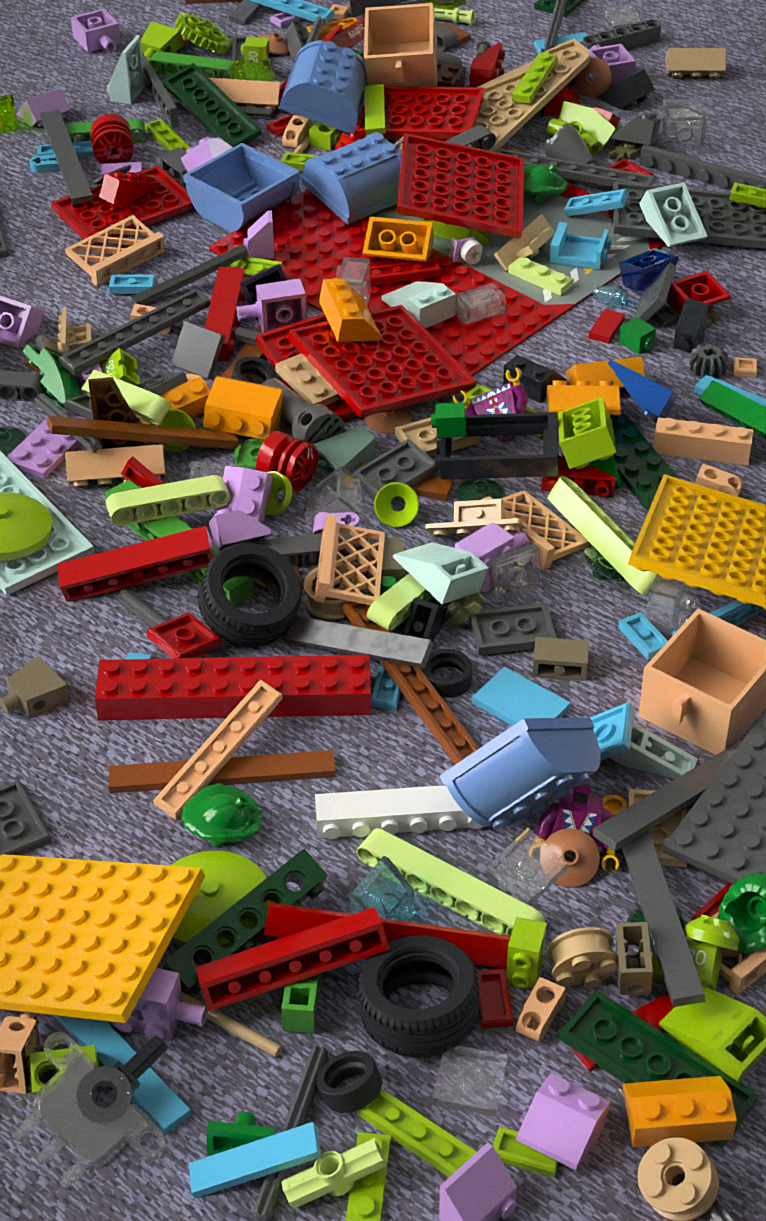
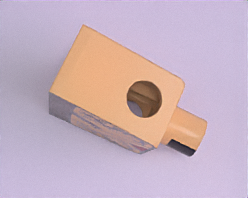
M23 1013L20 1017H5L0 1026V1091L27 1094L31 1082L29 1053H36L41 1050L38 1018L31 1013Z

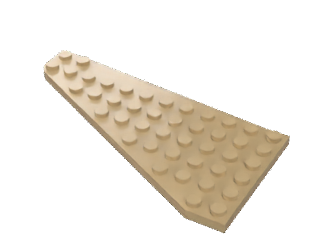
M572 39L545 51L557 55L558 62L530 104L512 101V93L533 61L478 86L479 88H484L485 96L475 126L482 125L496 136L495 145L488 151L496 152L589 64L590 53L585 46L576 39ZM390 138L402 150L403 139Z

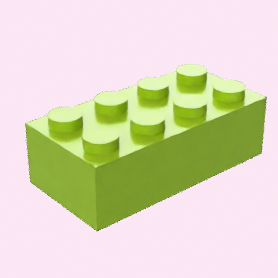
M603 397L558 413L559 443L569 469L586 467L591 461L597 459L606 460L616 453L613 422Z

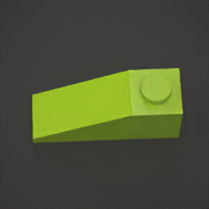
M426 220V222H433L434 236L451 240V237L455 240L473 237L481 245H489L490 233Z

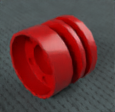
M105 114L98 117L90 129L93 155L100 164L126 163L130 161L134 154V143L128 121L117 114Z
M274 431L266 437L260 447L256 460V470L263 472L276 471L285 475L291 483L292 490L299 492L310 482L314 475L318 462V450L316 445L301 439L295 440L293 436L280 431Z

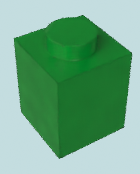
M635 317L621 325L620 343L637 354L650 350L655 344L656 328Z
M465 402L436 404V414H431L432 428L437 430V438L466 436Z

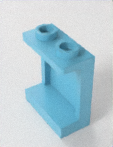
M559 222L550 247V263L600 270L602 262L607 260L608 250L611 249L612 238L609 237V230H604L602 238L567 234L568 223Z

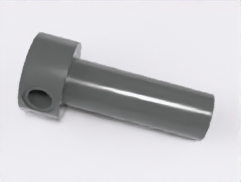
M270 378L262 384L283 389L280 417L292 426V435L295 440L301 439L314 444L345 432L342 419L323 404H308L277 378Z

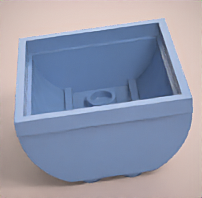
M318 40L306 44L295 57L279 109L347 133L354 132L365 96V86L368 85L364 59L352 49L341 48L331 41Z
M374 132L361 140L307 160L304 165L303 176H301V183L348 225L397 204L402 152L394 144L386 140L382 134Z
M240 143L184 174L183 179L184 183H186L189 198L200 216L224 228L226 231L233 232L278 204L293 198L298 191L300 171L246 144Z
M523 718L441 774L440 779L443 785L447 786L459 807L482 826L492 825L494 829L501 828L507 824L510 827L519 826L526 822L525 817L529 814H536L545 810L548 807L546 803L549 801L558 800L568 795V789L587 783L590 780L589 776L598 770L600 765V748L593 730L595 726L591 718Z

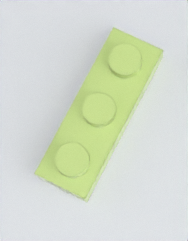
M522 256L509 265V274L560 296L573 286V278Z

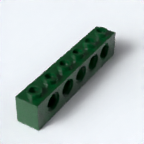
M302 849L165 959L162 969L179 973L181 990L188 995L193 991L195 994L200 993L202 990L195 968L198 966L193 961L195 957H204L210 963L254 948L257 945L255 940L263 935L265 931L268 909L264 906L263 902L271 900L278 904L303 907L301 903L305 899L310 897L313 900L325 889L324 882L328 876L327 873L305 849ZM294 882L299 885L301 890L293 892L288 889L286 884ZM250 919L254 922L255 928L246 929L241 925L240 921ZM222 937L228 938L232 942V946L223 948L217 943V939Z

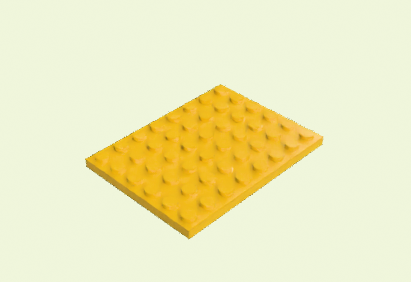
M664 474L631 552L628 565L634 566L639 571H650L659 574L664 579H675L685 582L690 587H701L711 590L712 593L719 596L727 595L736 598L744 604L752 603L759 605L766 610V505Z
M2 854L0 856V1009L127 1023L205 878L202 869L196 867Z

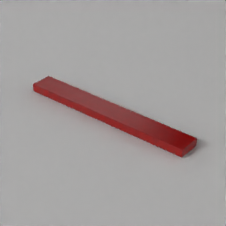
M269 902L264 935L284 938L351 914ZM380 918L388 943L408 936L424 935L437 937L451 942L463 950L476 965L507 969L508 945L511 936Z

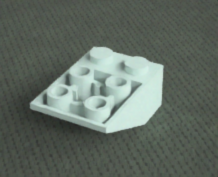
M433 542L393 555V558L441 604L480 592L488 571V567L472 552Z

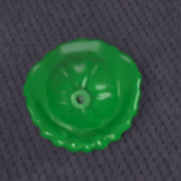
M532 164L524 166L523 193L537 194L535 202L539 204L543 203L548 196H557L567 189V182L561 175L556 173L558 168L553 164L549 167Z
M222 783L201 789L183 806L181 815L186 829L199 838L210 840V844L217 848L224 843L243 842L258 833L259 828L263 824L261 808L257 806V802L240 789H235Z
M750 873L738 879L736 884L730 886L718 909V919L731 922L732 928L740 939L739 949L735 952L752 954L766 948V873Z

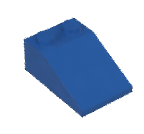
M611 359L609 360V366L636 404L644 409L642 411L643 414L655 420L658 417L666 418L679 394Z

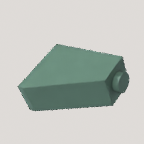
M362 425L314 443L313 445H316L318 450L317 465L337 488L341 487L352 477V472L359 468L361 462L368 463L375 456L377 440L374 434L370 433Z

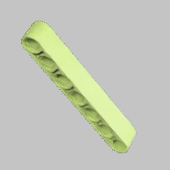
M561 476L548 495L549 501L636 591L645 596H651L662 580V577L650 571H639L634 566L628 565L635 543L575 482Z
M374 829L356 850L358 858L366 864L368 862L370 863L369 866L388 876L393 875V879L414 890L416 888L419 889L418 892L439 903L441 901L444 902L442 905L463 916L467 914L469 919L488 929L493 928V932L497 934L511 936L516 917L545 923L543 915L535 908L382 829Z

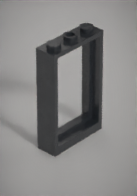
M558 412L466 415V436L464 437L543 434V454L451 457L453 437L438 438L435 467L436 470H440L441 480L558 476Z

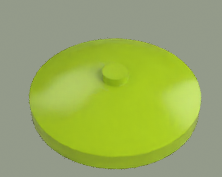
M0 492V561L20 559L37 552L48 542L52 534V518L48 509L42 503L29 496L11 492Z
M227 851L198 852L183 857L170 865L201 868L205 875L171 942L182 947L267 878L263 871L244 856ZM267 900V901L263 902V903H264V906H265L267 909H268V904H269V902H271V900ZM250 919L240 921L241 925L246 929L255 928L254 922ZM222 937L217 939V943L223 948L232 946V942L228 938Z

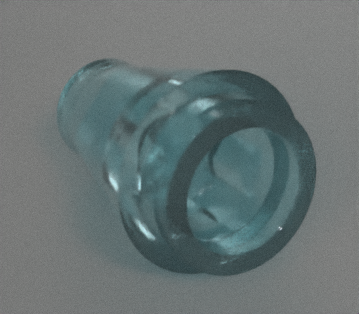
M596 286L593 296L614 307L623 306L627 300V290L623 289L622 286Z

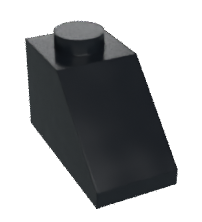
M689 298L686 299L675 330L673 348L692 353V349L701 345L705 335L708 312L707 303Z
M414 598L402 635L429 639L433 642L441 630L448 608L423 599Z

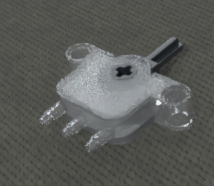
M62 1032L51 1034L44 1043V1053L49 1063L58 1073L36 1094L33 1103L34 1112L19 1125V1128L14 1132L15 1137L18 1140H22L41 1123L54 1138L42 1149V1152L36 1159L41 1164H45L64 1148L77 1161L59 1181L64 1189L75 1183L87 1170H98L107 1166L127 1146L144 1161H158L166 1152L165 1136L136 1104H133V1092L140 1086L137 1079L167 1051V1045L158 1036H153L124 1066L118 1061L113 1067L103 1066L97 1068L96 1063L69 1035ZM62 1043L69 1046L68 1052L63 1057L58 1058L51 1055L52 1049L57 1044ZM111 1091L110 1096L112 1100L109 1103L105 1100L100 1102L98 1094L101 1092L108 1094ZM148 1137H156L160 1141L159 1148L151 1153L142 1149L143 1141Z

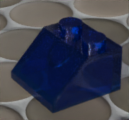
M654 248L620 261L619 266L623 285L634 291L645 289V286L649 285L670 262L676 266L679 260L678 256Z

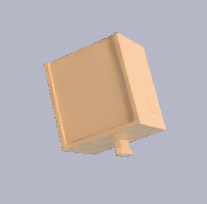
M433 3L365 8L364 62L368 86L384 84V86L437 87V35Z
M697 609L644 667L638 716L714 755L737 743L766 708V640L701 609Z

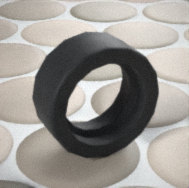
M245 357L235 363L231 379L250 382L242 374L251 373L258 375L266 381L270 378H276V372L263 359Z
M443 648L431 652L425 668H422V672L442 698L460 696L468 691L472 684V662L467 655L455 649ZM446 666L456 668L463 674L453 679H441L434 676L431 672L436 668Z
M348 1051L335 1056L326 1062L317 1077L318 1089L325 1104L332 1111L339 1113H350L366 1107L378 1096L383 1084L381 1074L374 1059L368 1053L362 1051ZM363 1075L353 1085L336 1089L347 1078Z

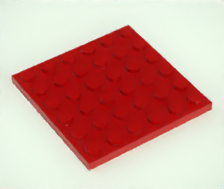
M404 133L396 213L521 239L523 233L524 158Z
M403 305L370 312L382 336L381 341L337 342L328 321L288 331L289 340L360 418L460 393L461 391H468L476 386L477 381Z

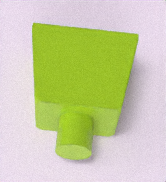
M152 21L141 39V48L148 61L155 52L175 53L184 44L181 32L178 29Z

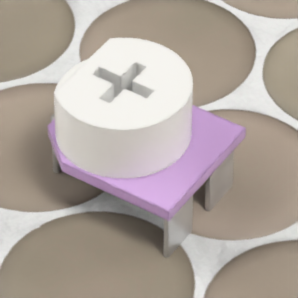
M451 237L450 244L455 249L453 251L449 248L448 255L453 259V262L464 260L472 265L480 261L483 246L475 238L455 240Z

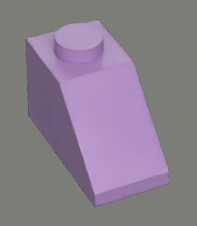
M267 211L248 229V238H244V246L248 251L249 257L274 259L272 211Z

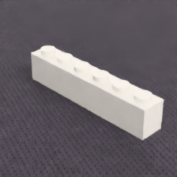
M444 785L315 794L318 838L365 837L376 828L394 835L401 832L422 833L430 830L451 831L458 828L480 829L490 826H482L472 820L459 807L447 786Z

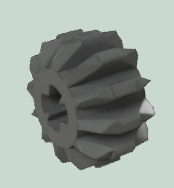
M706 343L705 346L698 345L697 348L692 349L690 354V370H694V375L701 374L702 378L705 375L720 377L722 373L726 372L728 353L724 351L723 347H716V344L708 345Z

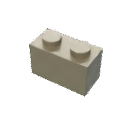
M535 637L532 677L586 681L589 641Z

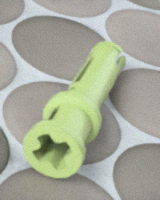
M434 8V17L437 20L453 21L454 24L465 23L469 24V26H473L476 14L474 9L466 11L460 8H455L454 10Z

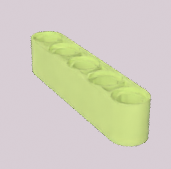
M93 370L88 379L112 376ZM114 378L135 417L159 426L172 405L157 394ZM87 379L81 390L90 397Z
M211 475L111 494L106 499L105 504L112 522L115 525L123 526L220 508L228 504L231 496L223 478L218 475Z
M409 573L371 604L367 612V618L386 630L392 631L408 618L414 598L429 601L434 596Z

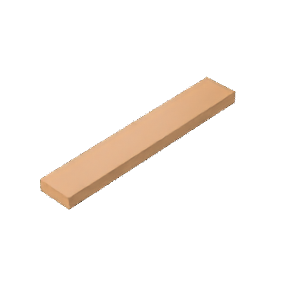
M260 680L153 800L154 805L176 820L182 814L183 806L208 785L283 699L282 694Z

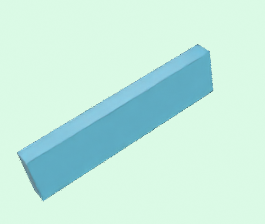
M311 1122L189 1163L191 1193L195 1198H199L320 1158L321 1150L316 1125Z

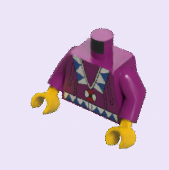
M515 368L517 372L516 378H512L510 371L507 370L506 378L511 382L470 399L471 404L467 403V394L461 391L465 397L463 402H465L466 415L525 413L528 398L524 385L519 380L522 375L521 370ZM453 395V401H454L455 403H461V402H458V401L456 400L455 396ZM515 435L500 437L502 442L506 443L512 441Z
M585 784L577 787L574 786L573 794H568L561 798L559 802L552 803L541 814L535 835L537 842L530 848L529 852L531 859L533 851L537 848L542 849L547 838L554 832L561 829L574 828L587 833L595 841L600 854H604V849L607 850V855L601 862L604 870H606L607 858H613L616 861L615 869L619 868L621 862L615 851L593 836L594 827L613 816L609 810L604 808L601 798L591 797L590 786Z

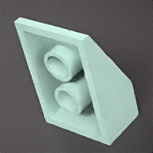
M136 35L120 56L107 87L110 101L132 104L145 87L141 38L139 35Z
M685 182L646 191L639 204L646 221L668 247L708 237Z
M417 281L382 296V300L390 307L403 305L424 328L455 316L456 293L443 283Z

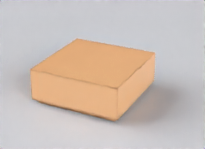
M333 4L330 8L334 10V19L343 20L349 14L348 6Z
M734 357L733 376L756 378L757 359Z

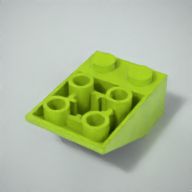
M702 985L705 993V1002L674 1007L659 1022V1025L685 1048L740 1083L766 1055V1017L757 1009Z

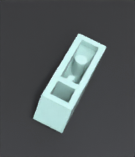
M634 722L630 750L609 757L625 767L674 779L695 768L697 762L696 757Z

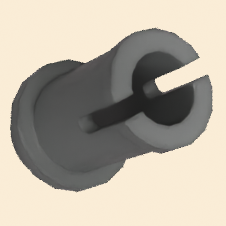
M483 40L477 44L478 52L476 57L491 48L489 42Z

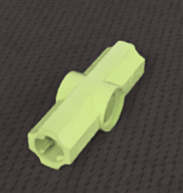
M374 1138L341 1154L336 1151L324 1152L320 1158L316 1159L314 1166L284 1179L281 1183L292 1209H295L328 1193L333 1196L344 1195L353 1187L354 1181L385 1168L387 1164L381 1148Z

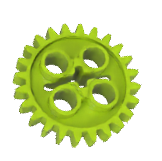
M189 13L179 14L176 19L175 27L194 44L205 47L206 50L210 49L214 53L215 51L219 54L221 52L224 54L228 52L232 44L231 39L228 38L229 35L224 34L225 31L220 30V27L215 26L214 23Z

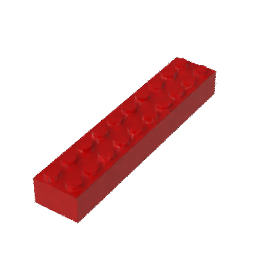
M370 655L99 660L95 692L98 721L227 718L260 680L280 692L283 697L267 717L371 715Z

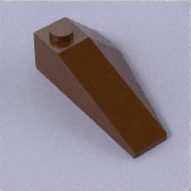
M113 377L88 379L93 420L139 424ZM97 438L99 443L102 444L101 449L145 446V442Z

